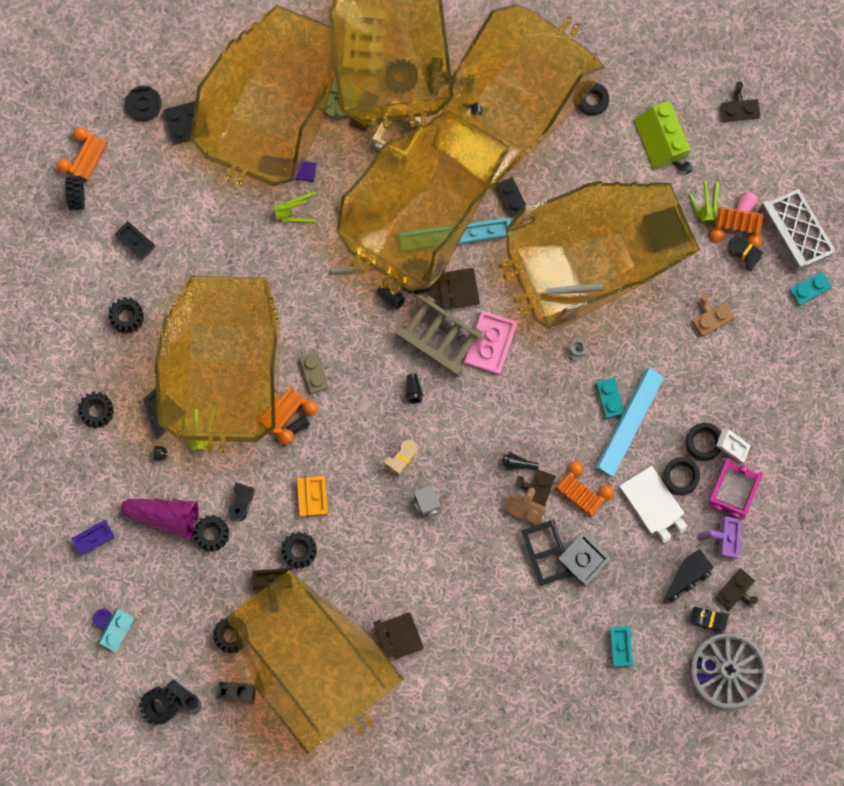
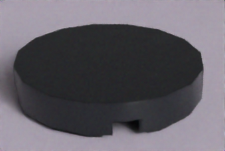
M141 85L133 88L126 96L125 108L132 119L146 122L154 119L159 114L162 108V100L159 93L152 87Z

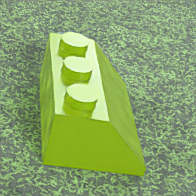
M671 101L652 106L634 119L653 169L689 157L691 149Z

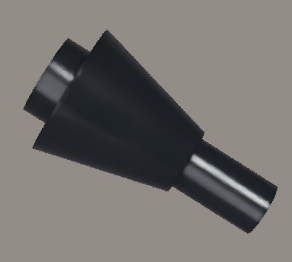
M509 451L507 455L504 454L502 466H505V470L525 468L537 470L539 463L527 461V459Z

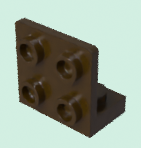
M444 267L436 268L443 310L480 304L474 268L445 272Z
M410 612L382 623L381 620L373 622L387 663L423 650L422 641Z

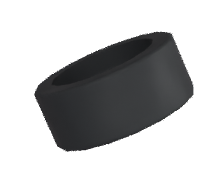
M699 423L692 427L687 435V451L697 460H712L718 456L721 449L715 446L710 452H700L694 447L693 439L697 433L708 431L715 437L717 445L721 431L711 423Z
M686 457L672 459L666 465L663 472V483L671 493L676 495L692 493L700 480V470L697 464ZM683 465L691 470L693 479L688 486L678 487L672 483L670 473L674 467Z

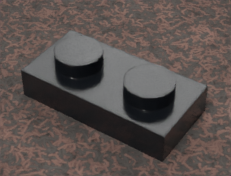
M513 177L495 184L511 218L528 211V207Z
M128 221L115 233V236L142 260L155 248V244Z

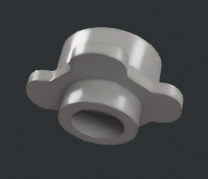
M581 338L566 346L567 351H570L573 360H578L582 355L589 353V349L586 348Z

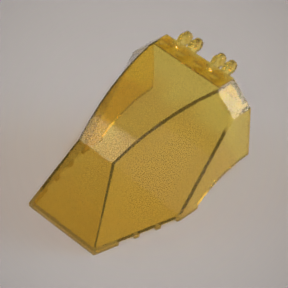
M333 0L332 7H329V20L340 110L361 124H372L373 132L378 129L377 122L382 121L385 130H389L388 122L398 119H410L411 127H415V117H421L422 125H427L426 117L437 115L454 97L442 0Z
M449 110L432 118L431 122L425 125L420 124L417 129L409 133L406 131L403 133V136L386 142L378 150V153L360 178L341 198L336 231L348 252L355 256L350 263V268L356 269L361 261H363L364 265L359 271L361 275H365L371 267L384 274L386 277L380 285L382 288H386L392 280L395 281V284L390 289V293L393 295L400 290L401 286L410 291L426 289L432 286L443 273L507 155L510 146Z
M602 181L583 184L581 187L557 197L524 206L506 228V249L509 260L500 263L498 267L500 270L510 267L514 269V271L505 273L503 279L506 281L517 277L523 294L514 297L512 301L514 304L526 300L528 305L519 307L517 313L520 315L531 311L536 322L551 330L566 326L634 290L694 255L700 249L671 183L649 182L648 184H638L637 182L620 183V181H615L614 183H602ZM603 283V291L546 295V288Z

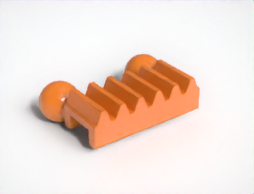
M79 126L74 129L73 136L77 141L86 140L76 161L71 165L68 159H59L56 168L61 173L70 172L74 176H82L83 180L89 181L91 174L94 173V169L101 159V155L104 154V149L107 148L108 142L105 139L101 140L94 137L93 134L88 133L86 128Z
M719 206L715 227L709 233L710 239L714 242L722 241L724 238L722 227L726 229L731 228L732 230L752 232L748 236L747 242L759 248L762 243L759 234L764 215Z
M290 387L261 423L278 435L279 441L282 444L288 445L293 442L294 434L288 429L283 430L285 425L301 406H303L305 414L314 415L318 411V405L313 400L307 401Z
M574 461L569 465V472L555 489L592 518L605 500L613 498L614 489L609 485H604L599 489V496L591 492L583 483L574 478L580 476L584 471L582 463Z

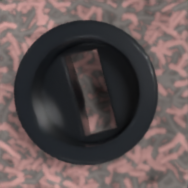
M154 446V461H163L167 458L168 455L165 453L168 451L165 447Z

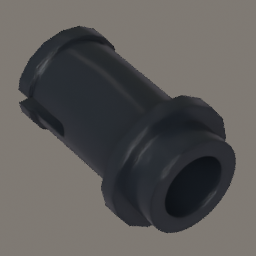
M304 415L302 417L299 416L298 420L285 428L292 431L295 435L305 428L308 429V426L311 424Z

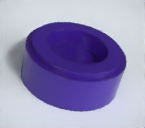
M107 609L98 610L93 617L94 624L100 629H105L112 617V613Z

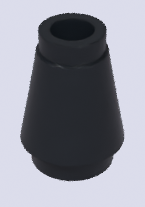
M381 285L376 292L391 309L395 308L398 310L405 302L403 293L387 286Z
M409 374L406 376L405 399L411 404L419 403L422 401L424 394L418 375Z

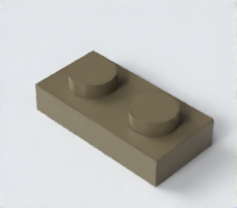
M318 352L301 357L300 362L311 395L329 389Z

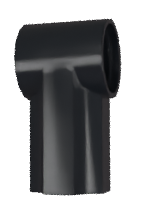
M175 679L168 683L166 686L167 691H172L171 696L175 695L177 697L174 701H178V705L185 709L187 713L197 714L201 710V701L195 694L191 693ZM190 700H196L194 708H187V703Z

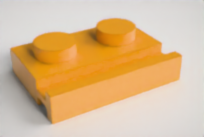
M325 476L297 478L300 517L328 515Z

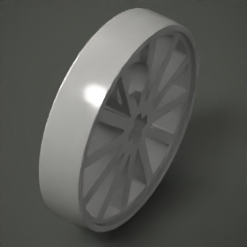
M725 633L709 638L698 648L692 660L691 679L695 690L704 701L717 708L737 709L748 705L758 697L766 682L767 668L761 651L749 639L737 634ZM724 640L726 660L722 657L714 642ZM730 640L740 643L732 660L730 656ZM709 646L715 657L705 656L702 654V651ZM746 646L753 655L736 663ZM698 658L702 660L700 669L696 668ZM757 659L760 669H741L740 667ZM706 661L714 662L715 669L713 671H708L705 668ZM732 666L733 673L727 675V671L724 669ZM697 674L707 676L718 674L702 685L699 684ZM742 675H760L758 685L747 680ZM721 679L713 696L709 697L703 689ZM726 682V703L716 701V698ZM739 682L755 690V692L748 698L740 687ZM732 685L742 699V702L732 703Z

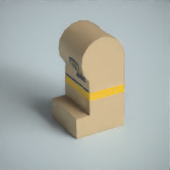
M412 440L404 441L401 445V450L395 458L388 457L384 462V466L400 477L417 456V444Z

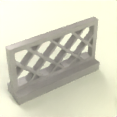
M799 189L772 201L763 202L758 209V212L764 215V222L794 273L836 253V250ZM796 195L800 201L799 206L789 203L790 198ZM780 204L785 206L784 212L776 211L773 205ZM788 207L797 210L796 218L786 215ZM800 212L808 214V222L798 219ZM784 219L794 222L793 229L785 227ZM797 223L807 226L805 233L795 230ZM809 228L818 231L817 238L808 235ZM794 235L803 237L802 245L794 242ZM806 239L816 242L814 249L805 246ZM819 243L826 245L829 251L826 253L817 251ZM803 250L813 254L811 260L806 261L802 255Z

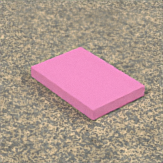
M482 310L476 327L483 332L482 336L485 339L483 342L478 338L475 340L466 354L464 364L500 375L518 322Z

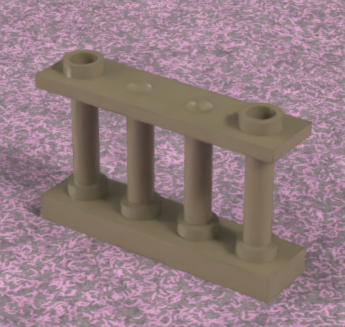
M420 294L418 298L423 304L408 326L404 328L398 326L395 333L460 376L463 372L460 362L477 338L482 342L484 341L483 332L475 326L470 328L434 304L436 300L429 295L424 297ZM429 307L439 312L424 336L418 339L413 336L415 333L414 329ZM446 317L455 324L440 346L434 350L428 346L430 344L429 341ZM463 328L470 335L456 356L449 360L444 356L446 354L445 351L458 331Z

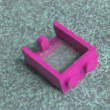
M727 458L709 504L712 505L711 508L722 512V510L730 512L729 515L734 518H745L763 472H759V474L748 470V467L745 465L738 466L730 463L731 459Z

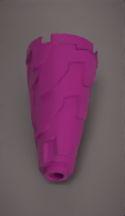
M128 498L122 502L121 512H123L124 516L144 523L148 527L190 540L194 535V521H198L199 505L198 502L192 500Z

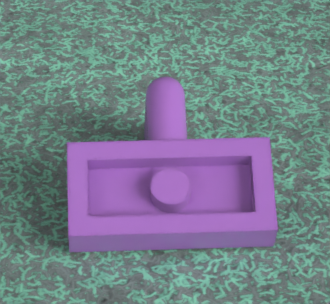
M726 516L721 517L720 532L715 530L701 532L698 534L699 540L719 539L718 556L737 559L739 558L742 520Z

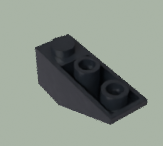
M698 549L684 559L663 600L664 604L668 601L673 603L680 598L679 593L684 590L689 592L696 586L695 582L700 579L705 581L712 575L711 571L714 567L701 549Z

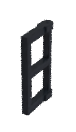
M554 520L521 530L540 586L572 576L566 570L543 579L536 560L559 552L560 555L564 552ZM551 527L557 547L534 554L528 534Z

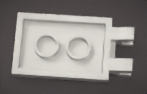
M653 466L619 486L651 535L657 533L663 543H666L671 538L666 528L672 524L675 525L679 533L686 530L687 525L680 518L684 515L683 510Z

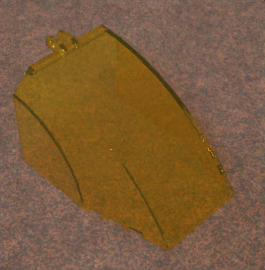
M518 4L491 10L452 75V83L450 88H448L447 99L442 107V115L439 123H437L430 146L484 186L491 189L569 117L604 71L605 67L599 58L573 39L579 31L581 24L577 22L567 35L564 31L571 23L572 18L570 16H567L558 28L537 12ZM475 102L481 105L480 112L472 114V108H469L470 105Z
M276 5L262 16V20L251 24L249 30L242 31L236 40L233 38L229 41L197 87L190 138L206 159L230 168L226 181L231 182L236 172L241 173L236 184L240 187L247 176L273 187L295 179L312 146L328 103L344 36L343 31Z
M191 275L183 288L182 295H178L177 303L171 306L170 314L165 315L154 363L158 424L178 440L208 441L207 450L210 453L214 449V441H220V453H225L226 441L258 442L276 427L280 372V320L277 317V310L274 306V299L271 296V289L267 278ZM194 409L198 410L197 420L194 419Z
M290 570L226 617L259 695L306 756L349 722L360 736L364 735V730L357 724L354 718L360 714L368 727L373 728L375 725L364 710L404 680L386 655L355 621Z

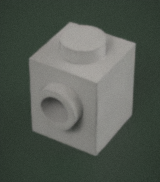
M432 485L414 492L416 499L414 506L417 513L421 512L423 517L428 516V518L439 514L438 511L441 510V505Z

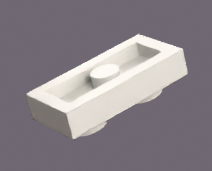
M722 429L716 446L737 462L744 463L751 445L729 429Z

